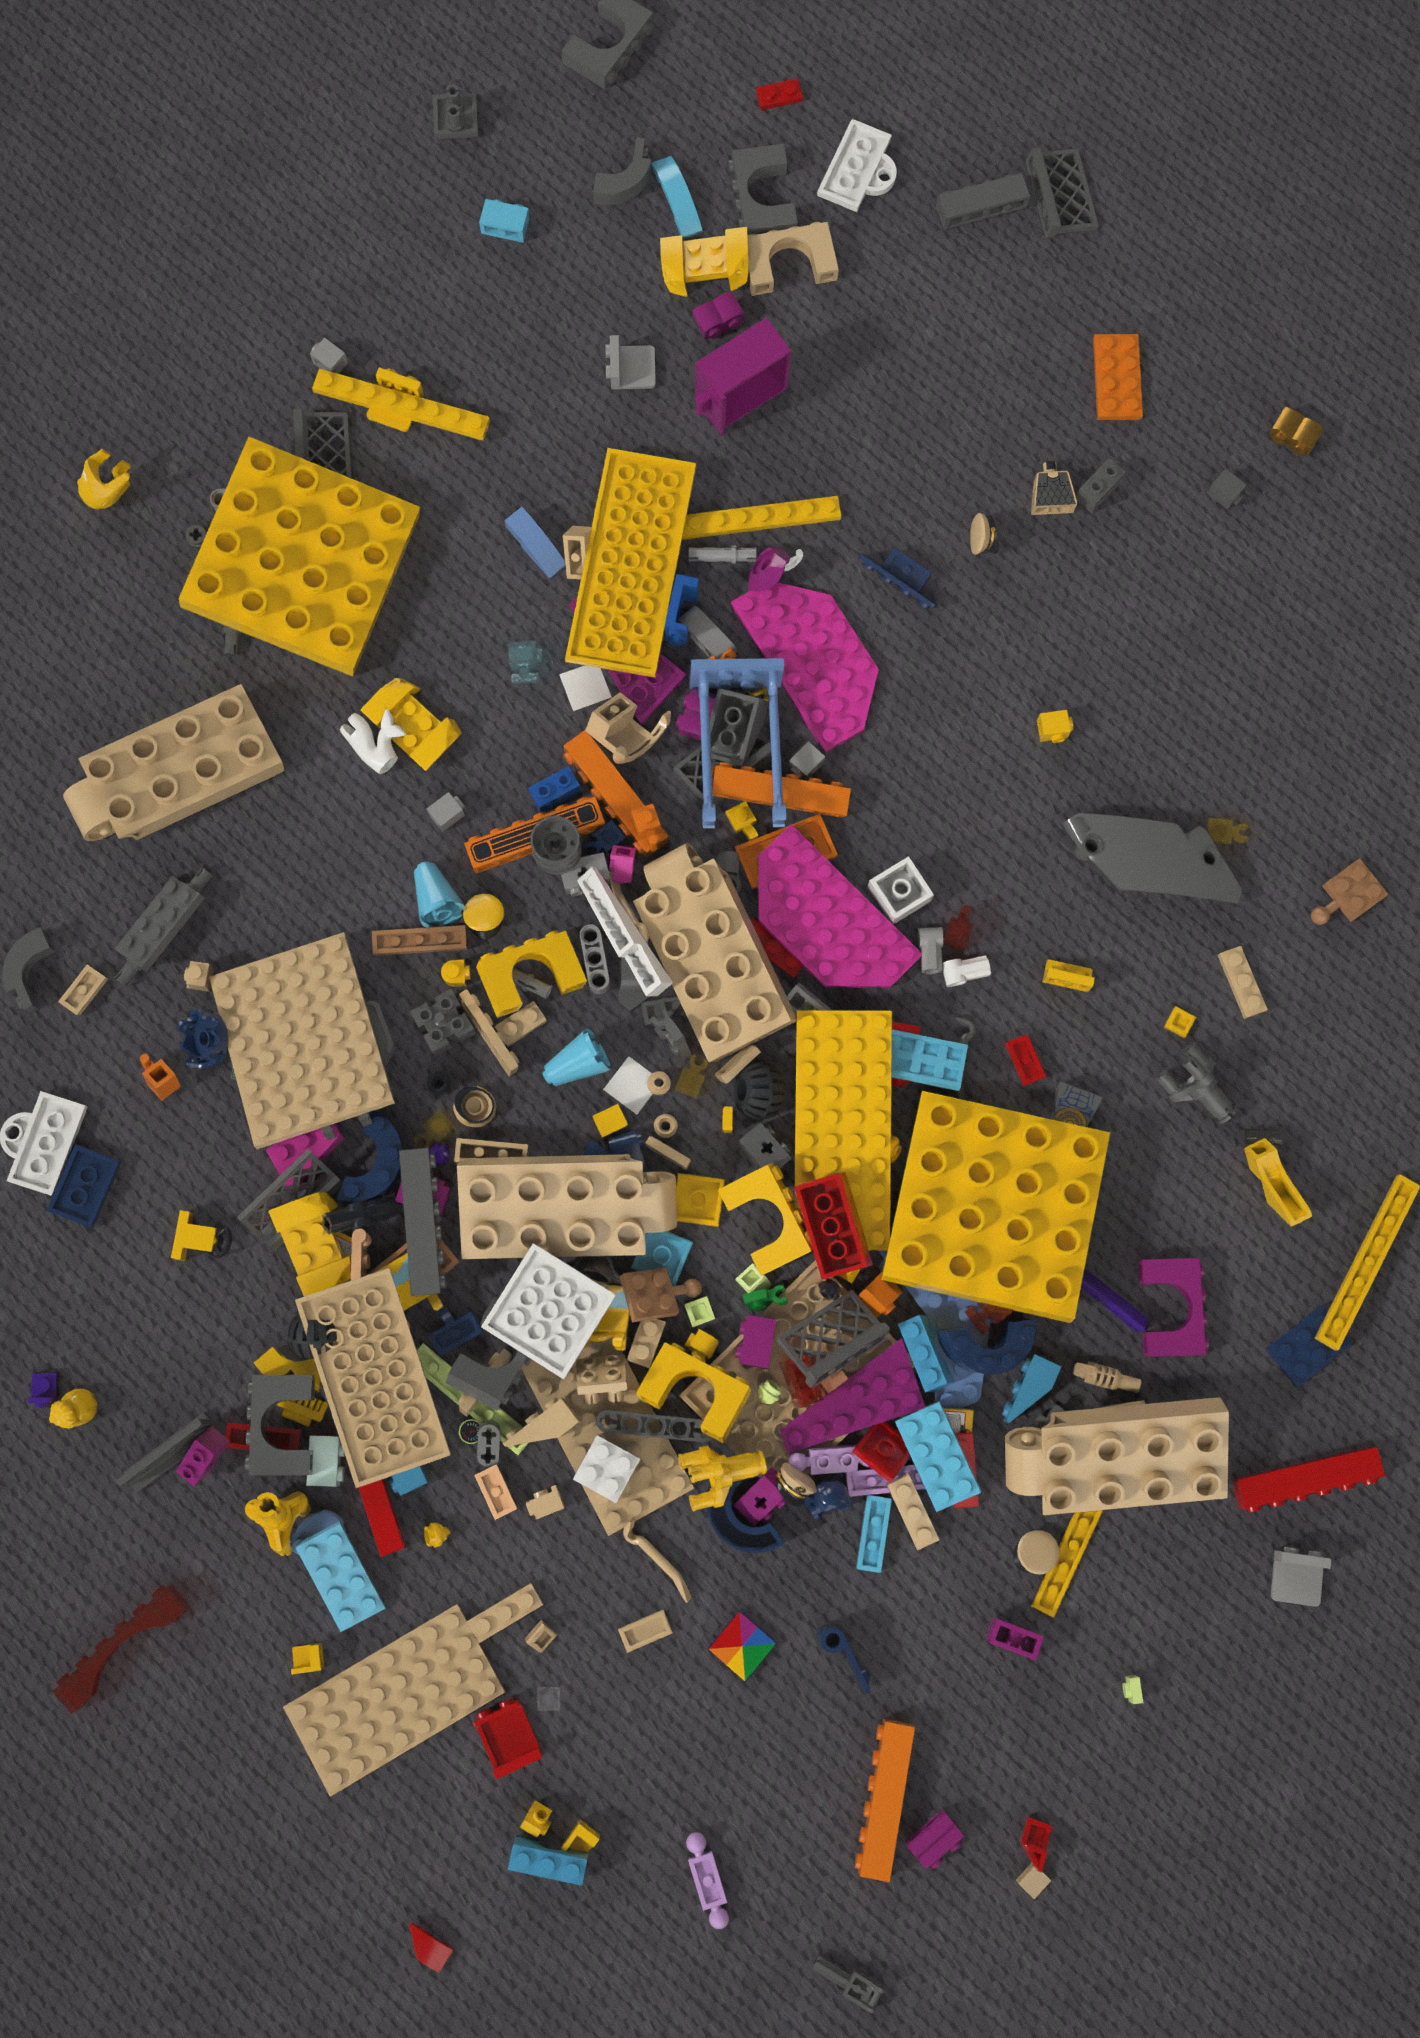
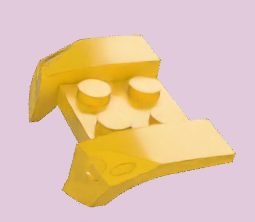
M747 227L726 229V236L683 241L682 235L660 238L661 265L664 282L671 293L688 297L686 283L720 278L729 279L731 291L744 285L748 278Z
M395 678L380 688L362 707L361 711L381 729L384 712L388 709L393 715L394 724L400 726L406 733L405 736L393 737L391 739L419 766L427 771L462 732L454 719L447 717L440 722L413 697L421 688L404 679Z
M317 1192L268 1211L277 1233L280 1232L298 1274L296 1279L304 1297L343 1284L351 1279L352 1252L344 1256L335 1233L328 1235L322 1225V1215L338 1207L336 1202L326 1192Z

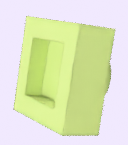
M707 1296L684 1304L692 1327L715 1320Z
M1136 1675L1125 1676L1126 1683H1123L1124 1697L1128 1698L1132 1704L1143 1703L1140 1677Z

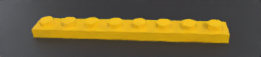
M323 369L318 370L312 387L313 392L482 441H484L490 423V417Z
M838 496L688 514L682 540L841 520Z
M1401 1174L1395 1177L1315 1336L1316 1340L1335 1351L1340 1349L1418 1193L1420 1185Z

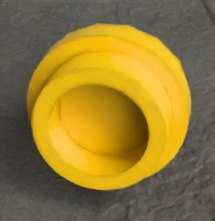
M436 1522L430 1523L429 1526L424 1528L427 1546L435 1548L440 1547L451 1533L447 1527H443V1525Z

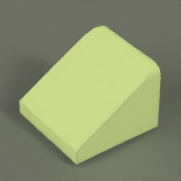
M753 1263L735 1279L747 1293L765 1288L767 1290L772 1286L765 1275H760Z

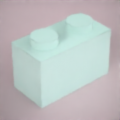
M310 1436L309 1450H313L312 1475H307L306 1486H340V1481H344L345 1468L341 1467V1457H345L340 1437Z

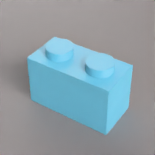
M485 199L479 221L481 234L524 243L530 220L529 209L520 204L512 205L497 199Z

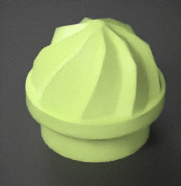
M771 1379L762 1382L758 1389L759 1399L764 1404H773L779 1401L781 1398L780 1394L783 1392L780 1385Z

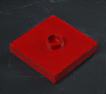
M886 1421L871 1426L852 1451L854 1455L889 1483L893 1481L911 1456L900 1432Z

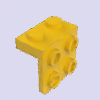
M378 368L376 378L379 386L423 397L424 393L421 382L415 377H405L392 369ZM370 408L367 411V418L369 420L402 432H407L412 423V420Z

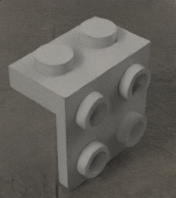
M610 335V344H606V358H610V365H606V379H611V389L654 388V347L651 345L619 346V335Z
M1284 1547V1552L1275 1550L1271 1585L1272 1600L1319 1606L1321 1602L1323 1568L1331 1569V1559L1324 1558V1552L1309 1550L1308 1555L1299 1554V1549Z

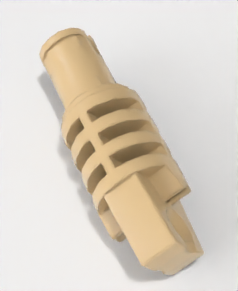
M1077 1362L1074 1365L1072 1375L1085 1379V1383L1110 1390L1119 1388L1134 1393L1139 1392L1141 1379L1123 1375L1118 1369L1093 1362H1088V1364Z

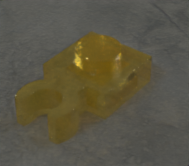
M1209 818L1207 832L1214 843L1230 844L1232 838L1239 843H1244L1248 840V837L1241 836L1239 830H1247L1249 825L1239 824L1234 827L1232 826L1233 820Z
M693 1054L690 1058L691 1069L683 1068L675 1091L697 1099L705 1080V1076L701 1075L700 1072L706 1069L708 1060L705 1059L702 1065L697 1066L694 1063L696 1055Z
M438 1109L422 1126L426 1132L417 1135L413 1142L417 1144L420 1140L424 1139L426 1140V1146L423 1148L430 1149L434 1139L441 1143L456 1126Z

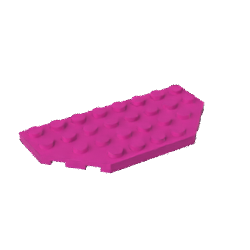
M777 582L767 590L749 591L731 601V607L764 659L784 658L781 686L824 753L864 731L879 669L831 595Z
M790 824L758 855V922L823 987L890 988L922 956V953L793 825Z

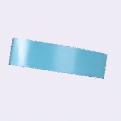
M672 156L652 162V169L666 195L680 235L684 239L703 232L688 187Z

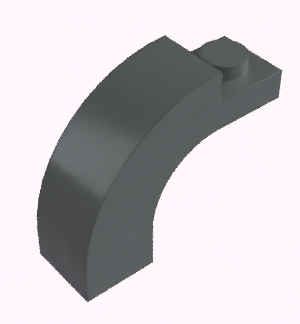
M636 137L633 161L626 170L617 174L596 172L593 189L594 204H620L634 198L643 190L651 174V159H648L649 148L645 147V138Z
M41 927L25 934L16 941L5 958L2 972L6 993L12 997L15 996L19 1008L29 1013L39 1010L28 984L30 970L40 959L56 953L47 932Z

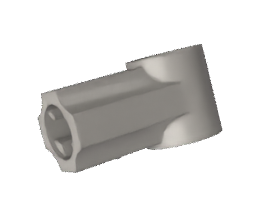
M942 927L918 928V948L921 949L922 973L936 974L942 972Z

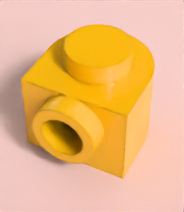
M464 960L446 962L441 969L443 980L452 987L467 986L466 980L471 978L470 965H466Z
M699 1329L696 1335L691 1333L685 1346L692 1352V1356L697 1354L704 1359L710 1360L719 1341Z
M535 1800L520 1828L536 1838L539 1834L544 1836L551 1824L548 1818L552 1810Z

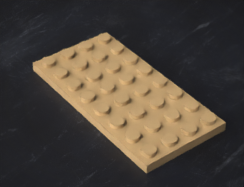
M390 1268L296 1299L295 1302L306 1336L308 1320H318L323 1325L333 1323L336 1328L326 1332V1335L332 1331L337 1333V1339L333 1342V1346L328 1343L326 1344V1346L331 1348L329 1351L326 1352L324 1345L321 1347V1354L318 1355L313 1345H310L355 1487L358 1488L450 1456L451 1453Z
M612 1338L603 1342L589 1341L588 1347L583 1348L577 1359L624 1354L622 1351L615 1349ZM626 1358L627 1390L623 1391L624 1399L618 1402L617 1394L615 1393V1402H611L608 1399V1392L599 1393L600 1401L596 1404H593V1396L590 1398L591 1404H586L584 1402V1394L578 1395L576 1361L565 1379H562L532 1360L528 1366L524 1364L522 1371L543 1411L547 1410L545 1405L555 1397L558 1400L565 1398L581 1419V1422L565 1435L557 1437L575 1473H577L597 1435L640 1458L617 1503L582 1485L608 1536L624 1528L633 1517L637 1521L694 1489L687 1473L681 1469L678 1456L669 1439L601 1431L596 1425L597 1415L604 1410L655 1415L651 1405L638 1398L636 1392L640 1385ZM606 1414L605 1418L600 1419V1423L604 1424V1428H609L610 1424H617L616 1430H621L620 1422L623 1415L618 1414V1420L611 1419L610 1414ZM633 1416L627 1417L624 1422L625 1428L629 1431H634L638 1427V1420ZM653 1419L649 1422L648 1428L652 1433H659L662 1430L658 1419Z
M456 1604L288 1703L283 1708L331 1797L506 1691L480 1643H478L459 1604Z

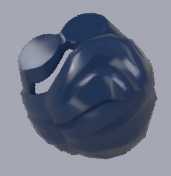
M828 1480L817 1484V1492L807 1496L804 1502L815 1521L822 1519L821 1514L826 1511L851 1509V1499L848 1490L843 1483L837 1480Z

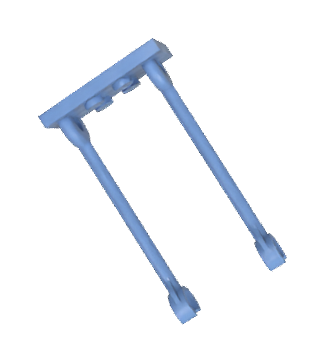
M784 658L691 660L690 689H698L700 699L704 798L702 807L703 828H715L714 821H716L712 789L709 688L724 690L741 688L743 690H751L762 687L767 688L769 697L774 795L772 821L773 827H785L786 805L783 803L778 688H781Z

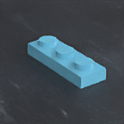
M867 1495L856 1569L881 1573L892 1500L890 1498Z

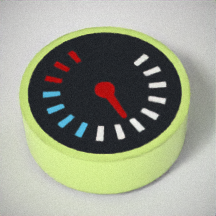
M470 1419L461 1424L459 1436L463 1442L467 1444L478 1442L480 1423L477 1420Z

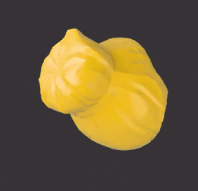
M87 1389L69 1391L62 1397L61 1401H56L52 1404L49 1417L50 1423L68 1429L88 1423L97 1412L98 1402L95 1395Z

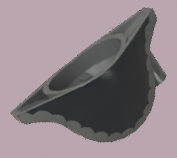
M582 1256L575 1258L573 1268L590 1279L607 1283V1285L622 1286L620 1276L615 1272L609 1256Z

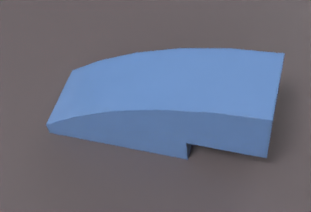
M523 507L519 508L505 520L506 528L549 579L566 567L565 560Z

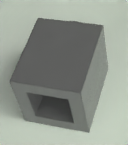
M1225 468L1213 482L1207 494L1228 510L1232 504L1237 506L1243 499L1245 494L1242 492L1246 484Z

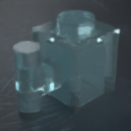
M536 641L508 643L511 672L520 671V674H511V683L539 682L538 673H529V670H539L538 662H542L541 648H537Z

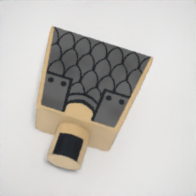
M1055 461L1043 463L1044 472L1037 473L1034 479L1031 515L1074 513L1077 500L1069 472L1057 471Z

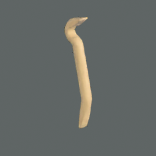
M609 872L613 894L645 942L648 943L649 931L647 926L639 922L624 897L620 884L613 881V872Z
M633 1517L624 1526L623 1534L625 1539L633 1545H639L673 1579L685 1602H688L691 1599V1594L681 1574L646 1538L633 1534L632 1529L635 1523V1517Z

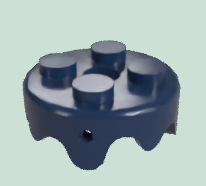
M212 1009L191 1010V1017L180 1021L176 1027L184 1035L180 1048L191 1057L185 1061V1065L192 1068L216 1067L223 1061L228 1051V1032L225 1022Z

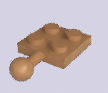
M1359 858L1322 885L1333 901L1325 907L1319 906L1314 908L1311 912V919L1315 924L1323 925L1328 922L1330 914L1340 908L1348 920L1352 922L1389 894Z
M667 1268L624 1273L620 1276L632 1322L676 1316L679 1313L675 1296L685 1294L690 1298H696L702 1292V1285L696 1279H689L684 1285L672 1286Z

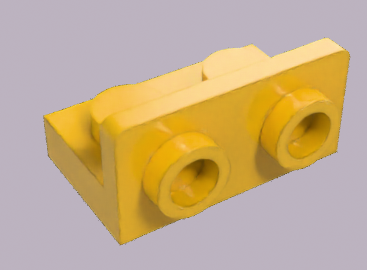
M1047 960L1042 982L1089 992L1093 987L1095 978L1092 977L1093 970L1090 968Z

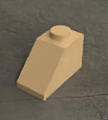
M572 526L563 535L567 579H581L592 527Z

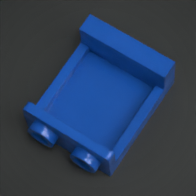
M676 574L665 622V641H668L670 645L680 647L688 644V626L677 623V619L680 618L683 601L697 604L699 594L698 578Z

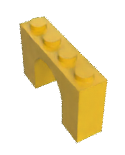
M557 930L546 934L545 938L539 940L531 938L525 941L522 946L516 947L511 945L504 948L501 953L494 955L491 952L480 957L481 960H479L476 968L497 1018L518 1011L523 1004L512 978V969L520 961L533 959L544 963L551 970L561 995L584 987L587 979L566 931L560 933Z
M773 1162L718 1189L728 1211L753 1199H766L774 1203L782 1213L784 1226L780 1237L776 1241L750 1254L761 1276L813 1250L807 1229L803 1223L802 1212L799 1208L796 1209L793 1203L794 1196L789 1187L785 1188L781 1180L783 1179V1174L777 1165L774 1166Z
M664 1343L636 1392L638 1398L660 1410L672 1387L679 1380L689 1376H698L706 1379L715 1389V1398L700 1428L702 1433L724 1444L751 1394L750 1386H748L749 1383L739 1376L733 1378L727 1375V1371L718 1365L712 1367L706 1364V1360L697 1354L690 1356L678 1344L672 1343V1345Z

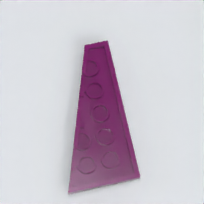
M577 597L569 604V607L573 614L575 612ZM661 653L656 677L607 669L619 691L637 705L634 716L641 726L686 678V674Z
M902 1338L780 1429L786 1453L789 1454L925 1408Z

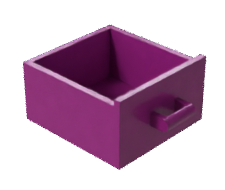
M767 318L695 363V412L698 416L705 414L721 436L725 434L726 427L788 388L791 349Z

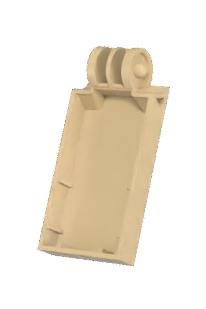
M242 684L78 758L87 778L69 787L63 794V798L86 841L101 840L114 833L117 834L119 839L132 837L135 840H139L285 770L272 741Z
M686 843L645 865L644 873L651 890L634 900L633 903L642 922L648 928L649 937L666 973L673 982L672 986L708 1062H717L796 1022L797 1017L728 873L721 869L716 860L713 858L703 864V860L693 846Z
M627 1154L460 1158L457 1165L462 1259L524 1258L533 1243L555 1257L646 1255L645 1233L665 1232L677 1227L675 1175L667 1172H643L642 1161L634 1160Z
M1220 1397L1052 1412L1050 1414L1051 1421L1041 1429L1021 1427L1013 1429L1005 1435L1006 1486L1010 1491L1019 1495H1042L1043 1515L1227 1498L1229 1411Z

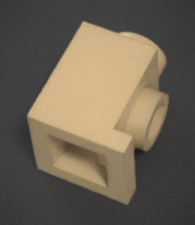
M190 961V966L186 967L184 973L187 989L210 992L211 982L209 977L214 975L215 969L208 963Z
M557 1485L551 1487L552 1492L548 1493L547 1489L534 1493L535 1499L526 1502L530 1516L535 1515L536 1519H539L565 1508Z

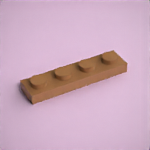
M466 926L372 931L373 955L467 950Z

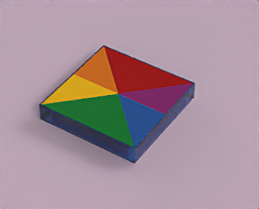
M739 1610L707 1649L746 1682L777 1643Z

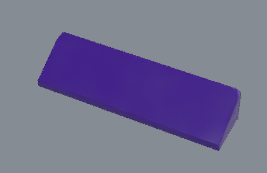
M1084 1268L1081 1289L1134 1331L1143 1332L1147 1326L1148 1318Z

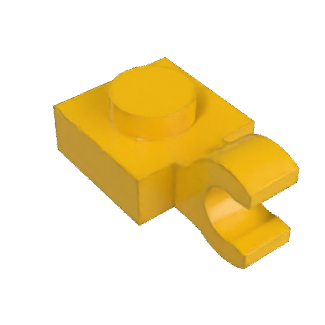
M746 801L725 811L736 833L743 830L748 841L758 837V833L752 826L757 823V820Z

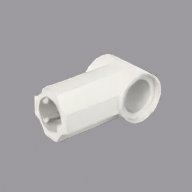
M986 955L967 960L953 959L942 963L947 987L958 986L966 983L968 980L991 975L990 964Z

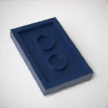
M75 1144L46 1211L93 1229L121 1162Z
M1319 1305L1265 1349L1296 1388L1352 1344L1346 1335L1340 1349L1335 1351L1315 1339L1327 1314L1326 1309L1322 1305Z

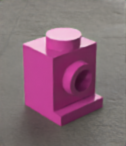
M613 845L610 855L609 872H613L614 882L619 884L631 883L636 848Z

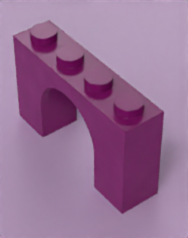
M1200 1258L1148 1259L1138 1261L1139 1285L1173 1286L1184 1295L1188 1304L1187 1318L1177 1330L1142 1333L1143 1356L1206 1355V1350L1209 1349V1340L1204 1332V1326H1207V1314L1203 1312V1302L1206 1300L1205 1289L1201 1287L1204 1267L1203 1264H1200Z

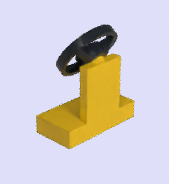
M180 1210L171 1254L172 1259L185 1261L187 1248L206 1251L213 1258H222L228 1253L232 1244V1234L227 1226L221 1224L213 1227L193 1225L194 1214ZM226 1232L227 1242L225 1248L222 1251L221 1246L224 1241L223 1236ZM213 1248L215 1249L218 1255H214L212 1253Z

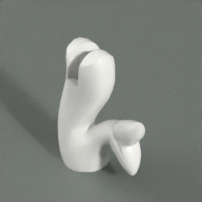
M386 709L381 721V730L376 746L369 724L359 714L353 713L348 718V721L356 730L347 724H343L340 728L342 735L369 767L379 774L387 772L398 759L392 747L391 738L405 736V731L400 726L394 724L393 715Z

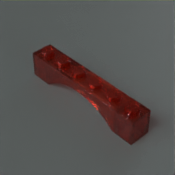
M163 1585L151 1595L154 1598L147 1605L142 1603L132 1612L134 1617L129 1622H126V1620L122 1621L113 1630L115 1634L109 1640L104 1638L94 1647L96 1652L90 1657L88 1655L84 1656L75 1664L77 1669L71 1675L67 1672L56 1682L58 1687L52 1692L71 1714L78 1712L97 1694L99 1681L106 1664L125 1641L143 1630L172 1625L191 1608L173 1585L166 1588Z

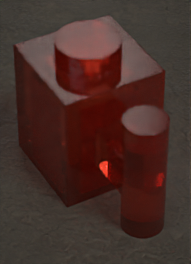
M964 905L961 908L958 918H950L943 936V945L964 951L973 927L972 923L967 922L971 911L968 905Z
M977 1302L981 1312L977 1313L971 1306L965 1313L980 1333L984 1335L990 1330L985 1323L986 1320H989L995 1327L1013 1314L1015 1310Z

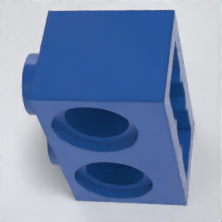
M569 766L528 788L530 797L540 813L547 812L581 793L580 784Z

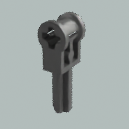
M821 1956L814 1963V1971L844 1988L842 1991L844 1997L856 2003L864 2010L875 2013V2005L881 1994L886 1992L884 1986L855 1969L852 1974H849Z

